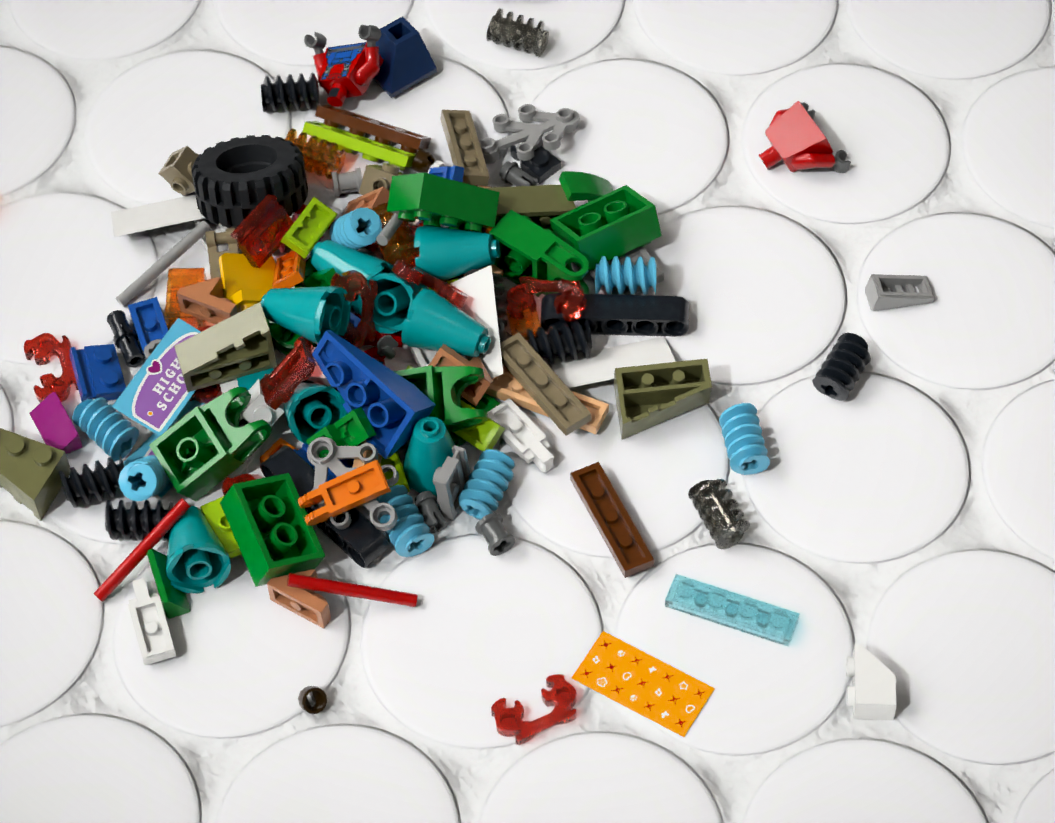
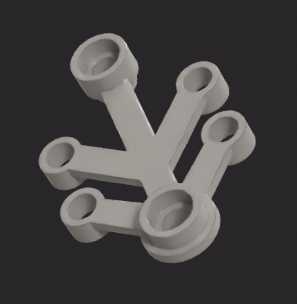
M525 104L518 109L519 119L522 122L510 121L509 116L506 114L494 116L492 121L495 131L517 133L496 141L492 138L480 140L479 143L485 163L491 164L498 161L501 156L500 150L518 144L516 147L518 159L522 161L530 160L534 157V151L541 138L544 149L549 151L558 149L563 135L572 133L577 129L580 121L579 114L569 108H562L556 113L535 111L533 105ZM538 121V122H543V123H541V124H533V123H524V122Z
M320 437L313 440L307 449L308 460L315 466L314 486L311 491L319 488L318 485L327 482L328 469L336 477L356 469L346 468L339 461L340 459H360L364 464L377 460L378 451L371 443H364L361 446H337L335 441L328 437ZM322 450H329L325 458H319ZM366 450H373V454L369 458L363 457V453ZM389 464L383 465L382 470L384 474L388 471H393L394 473L392 478L387 480L389 486L395 485L399 480V473L394 466ZM324 499L315 506L318 508L325 506ZM376 499L363 503L370 512L371 522L378 530L388 531L396 525L398 515L390 504L385 502L379 503ZM347 511L341 513L346 516L342 523H336L337 516H330V521L335 528L343 530L349 527L351 516ZM383 515H390V520L387 523H380Z

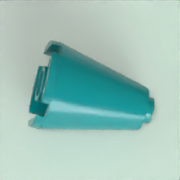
M427 225L417 227L415 232L414 248L419 247V257H415V264L422 284L432 285L466 274L472 269L493 265L496 262V258L500 257V243L498 239H493L492 234Z
M331 240L318 242L310 253L312 257L311 264L317 271L334 268L348 292L344 296L345 300L350 301L351 308L361 316L363 313H360L358 308V295L362 285L376 274L385 272L395 273L396 270L391 263Z
M388 272L379 273L362 285L358 295V308L368 321L366 323L370 328L379 333L392 334L402 330L405 319L411 320L414 311L410 310L409 307L412 301L422 289L428 288L417 277Z
M337 286L270 289L261 300V306L266 319L317 345L326 330H331L337 335L344 336L351 312L350 301H346L344 294H348L347 291Z
M424 288L412 301L409 307L410 310L414 311L411 320L405 319L402 327L401 338L403 344L413 348L438 351L445 344L458 354L470 357H478L481 353H486L491 343L488 329L434 290Z
M295 381L288 384L282 392L289 428L292 434L305 444H307L306 440L322 428L334 424L348 414L343 407L345 401L339 391L331 386Z
M425 417L416 423L402 467L410 490L412 488L419 492V494L431 491L437 496L436 488L433 484L434 473L439 466L442 467L447 456L453 457L452 448L455 443L443 421L436 417Z
M191 506L170 529L166 575L175 589L184 593L198 594L204 592V587L213 584L214 588L220 586L229 576L231 563L229 554L201 509Z

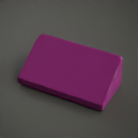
M56 392L49 394L29 413L46 445L63 450L66 455L82 448L79 434Z

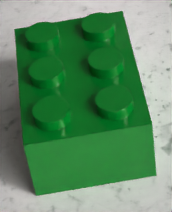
M428 173L392 176L387 212L398 214L397 219L401 221L415 222L416 219L422 220L423 226L441 227L442 225L450 229L482 233V229L495 228L500 192Z
M627 185L550 220L552 231L555 235L587 258L589 270L596 269V264H599L602 256H606L607 261L612 260L614 256L620 258L627 252L639 246H646L652 240L662 236L655 205ZM573 262L579 268H583V266L580 263Z
M289 473L233 484L220 502L255 587L266 585L270 579L289 575V573L294 574L312 569L315 570L325 558L324 551L313 526L306 524L304 517H306L307 513L305 508H300L298 504L300 497Z

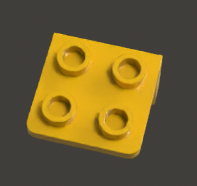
M224 253L219 257L224 298L236 304L237 312H241L259 302L261 303L262 297L270 289H273L272 282L276 266L273 256L266 254Z

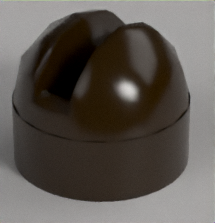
M420 148L413 160L412 170L418 173H428L429 168L436 162L434 156Z
M317 686L305 687L299 693V705L310 714L320 713L326 707L327 695ZM308 694H310L315 705H310L307 699Z

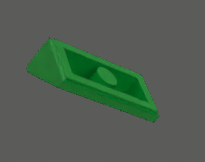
M154 549L148 550V560L166 618L171 619L189 613L191 609L186 593L175 589L166 575L167 556Z

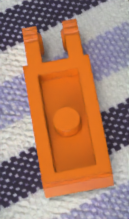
M374 460L318 485L319 488L301 496L298 499V504L300 508H308L320 503L324 499L325 506L314 510L304 517L306 524L312 526L328 520L330 516L335 517L390 492L391 489L379 461Z

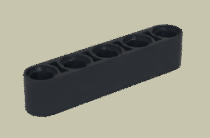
M551 293L545 295L541 301L540 327L545 332H548L549 326L554 325L557 331L560 332L562 323H566L570 330H572L573 322L578 321L582 328H584V322L587 319L591 335L682 336L689 330V302L680 296Z
M287 445L282 446L260 464V469L265 477L289 473L299 497L311 492L313 489L315 470ZM315 505L305 508L307 515L319 509ZM356 508L347 511L351 516V524L346 529L340 530L335 528L330 521V517L328 520L316 524L322 532L362 568H366L390 547L384 534ZM344 514L337 516L336 523H342L346 516Z

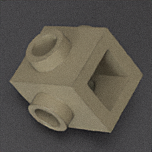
M185 146L170 155L158 174L170 184L174 191L182 196H186L195 191L191 170L199 154Z
M383 163L382 166L378 164L366 165L359 194L365 195L382 186L390 192L392 176L407 174L399 172L400 167L389 163Z

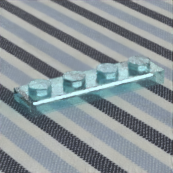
M675 574L665 598V607L789 647L800 615L799 613L679 574Z

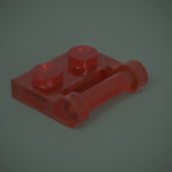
M301 336L294 342L295 347L271 374H265L260 380L265 403L275 411L282 403L288 402L294 394V389L302 381L310 378L316 366L312 356L314 346L309 340Z

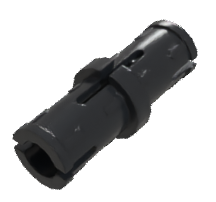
M115 310L107 316V322L114 334V344L121 350L128 367L140 366L144 362L145 357L137 343L138 336L136 331L130 328L125 313L122 310Z

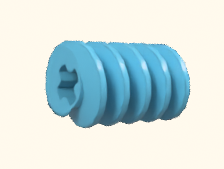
M358 208L334 220L329 230L330 239L336 243L358 250L376 241L377 236L382 231V222L374 210Z
M602 256L595 269V294H599L603 285L607 294H611L613 287L616 286L619 294L622 295L626 286H629L631 295H635L638 286H641L643 295L648 294L650 287H653L656 295L657 264L655 258L650 257L648 264L645 265L643 258L638 257L636 264L633 265L630 256H626L623 265H621L618 256H614L610 265L606 256Z
M103 397L96 398L95 400H84L76 406L73 412V423L79 426L115 462L119 461L120 454L123 459L131 452L139 437V430L134 426L132 427L131 422L124 419L120 412H116V409L111 404L108 405V401Z
M750 403L731 406L719 418L724 444L727 448V456L730 459L729 465L734 472L743 475L760 473L770 465V459L767 456L768 451L764 446L765 439L762 436V428L759 425L760 420L756 415L757 409Z
M488 449L483 451L479 456V461L474 466V470L469 475V480L464 485V490L458 496L460 507L467 514L478 520L493 513L492 511H496L499 507L497 501L503 499V491L508 489V482L514 478V473L511 470L515 467L514 461L508 455L497 450Z
M155 455L145 456L124 466L118 481L124 496L133 501L147 500L160 494L171 483Z
M404 485L390 487V492L376 498L379 503L385 502L390 504L398 515L396 525L392 529L385 531V533L389 536L396 553L400 556L413 557L419 555L432 546L434 535L429 533L430 528L424 523V517L418 514L419 509L413 504V498L408 494V489ZM383 515L380 523H387L390 520V515Z

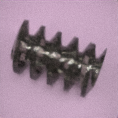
M499 8L489 23L486 35L487 41L492 40L494 44L499 45L503 43L508 48L513 46L517 51L523 49L527 54L534 52L535 56L540 57L544 53L549 39V31L544 30V21H540L537 27H534V18H529L527 23L524 24V15L521 14L517 17L516 21H513V12L509 11L506 18H503L504 11Z
M724 479L704 480L689 489L688 497L692 500L694 508L698 510L700 519L704 520V525L709 530L711 538L715 540L716 547L728 549L736 545L743 538L744 532L750 526V522L747 519H742L744 512L741 509H737L738 501L731 499L733 493L730 489H725L727 482Z

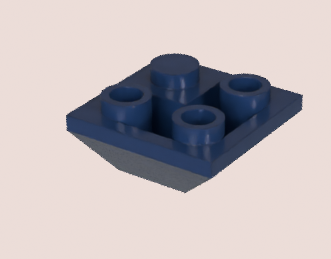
M403 16L380 28L381 37L376 42V46H379V55L384 61L379 73L373 80L391 98L437 72V67L421 35Z

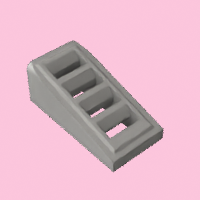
M871 274L865 286V294L871 310H887L932 303L934 300L927 276ZM917 286L919 293L915 292L914 287Z

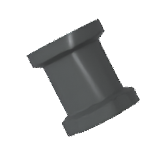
M490 513L484 516L475 526L477 533L484 536L488 543V551L493 556L506 553L515 544L514 536L507 533L502 525L503 519L497 513Z

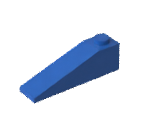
M331 330L325 331L312 353L313 358L329 384L337 388L345 401L343 407L347 413L362 407L377 434L366 442L373 444L384 459L390 458L411 438L416 423L420 419L428 417L436 405L414 384Z

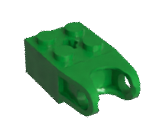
M510 210L495 225V228H492L489 234L493 235V239H498L500 243V257L496 258L495 265L504 270L503 277L537 297L541 294L566 293L571 288H577L583 294H589L588 285L582 279L589 272L587 258L557 237L551 230L544 229L533 223L527 216ZM571 263H580L583 268L580 271L574 272Z
M430 365L394 371L414 384L436 404L428 417H436L443 421L449 433L476 426L488 420L487 412L484 410L463 408L461 405V395L464 389L484 378V370L482 368L472 366L433 367Z
M233 388L201 408L195 407L149 444L179 494L194 501L199 500L244 464L270 436L272 427L269 422L263 419L242 427L239 426L240 415L251 399V394L247 388Z

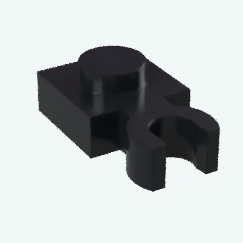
M514 145L510 147L511 156L515 160L520 161V168L529 175L536 177L539 184L561 169V161L544 149L543 146L538 147L534 151V157L527 161L518 159L516 147Z

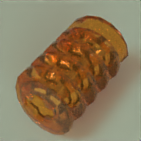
M294 128L288 132L285 141H291L301 150L307 172H315L318 176L325 175L329 180H333L332 172H341L346 157L345 149L338 152V144L335 142L328 149V141L326 139H322L318 144L317 136L313 135L308 140L306 132H301L297 138V130Z
M382 203L372 209L381 219L382 230L394 215V213L387 212L388 203ZM407 221L401 224L387 245L382 246L376 240L384 260L391 263L395 268L410 264L415 261V257H419V247L414 248L415 236Z

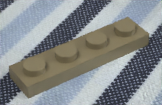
M442 109L440 120L453 166L456 165L464 168L463 183L474 186H488L489 173L470 111Z
M520 333L500 343L502 364L565 436L591 421L589 410Z

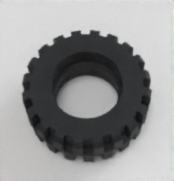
M248 135L245 138L235 137L227 142L221 141L216 143L214 147L205 149L203 154H199L191 170L197 206L200 213L211 223L216 225L220 223L223 227L231 228L236 226L238 229L254 226L256 228L262 227L263 224L270 223V225L277 223L279 219H286L293 212L300 210L308 196L303 154L294 143L289 140L285 141L281 137L272 138L270 135L255 137V135Z

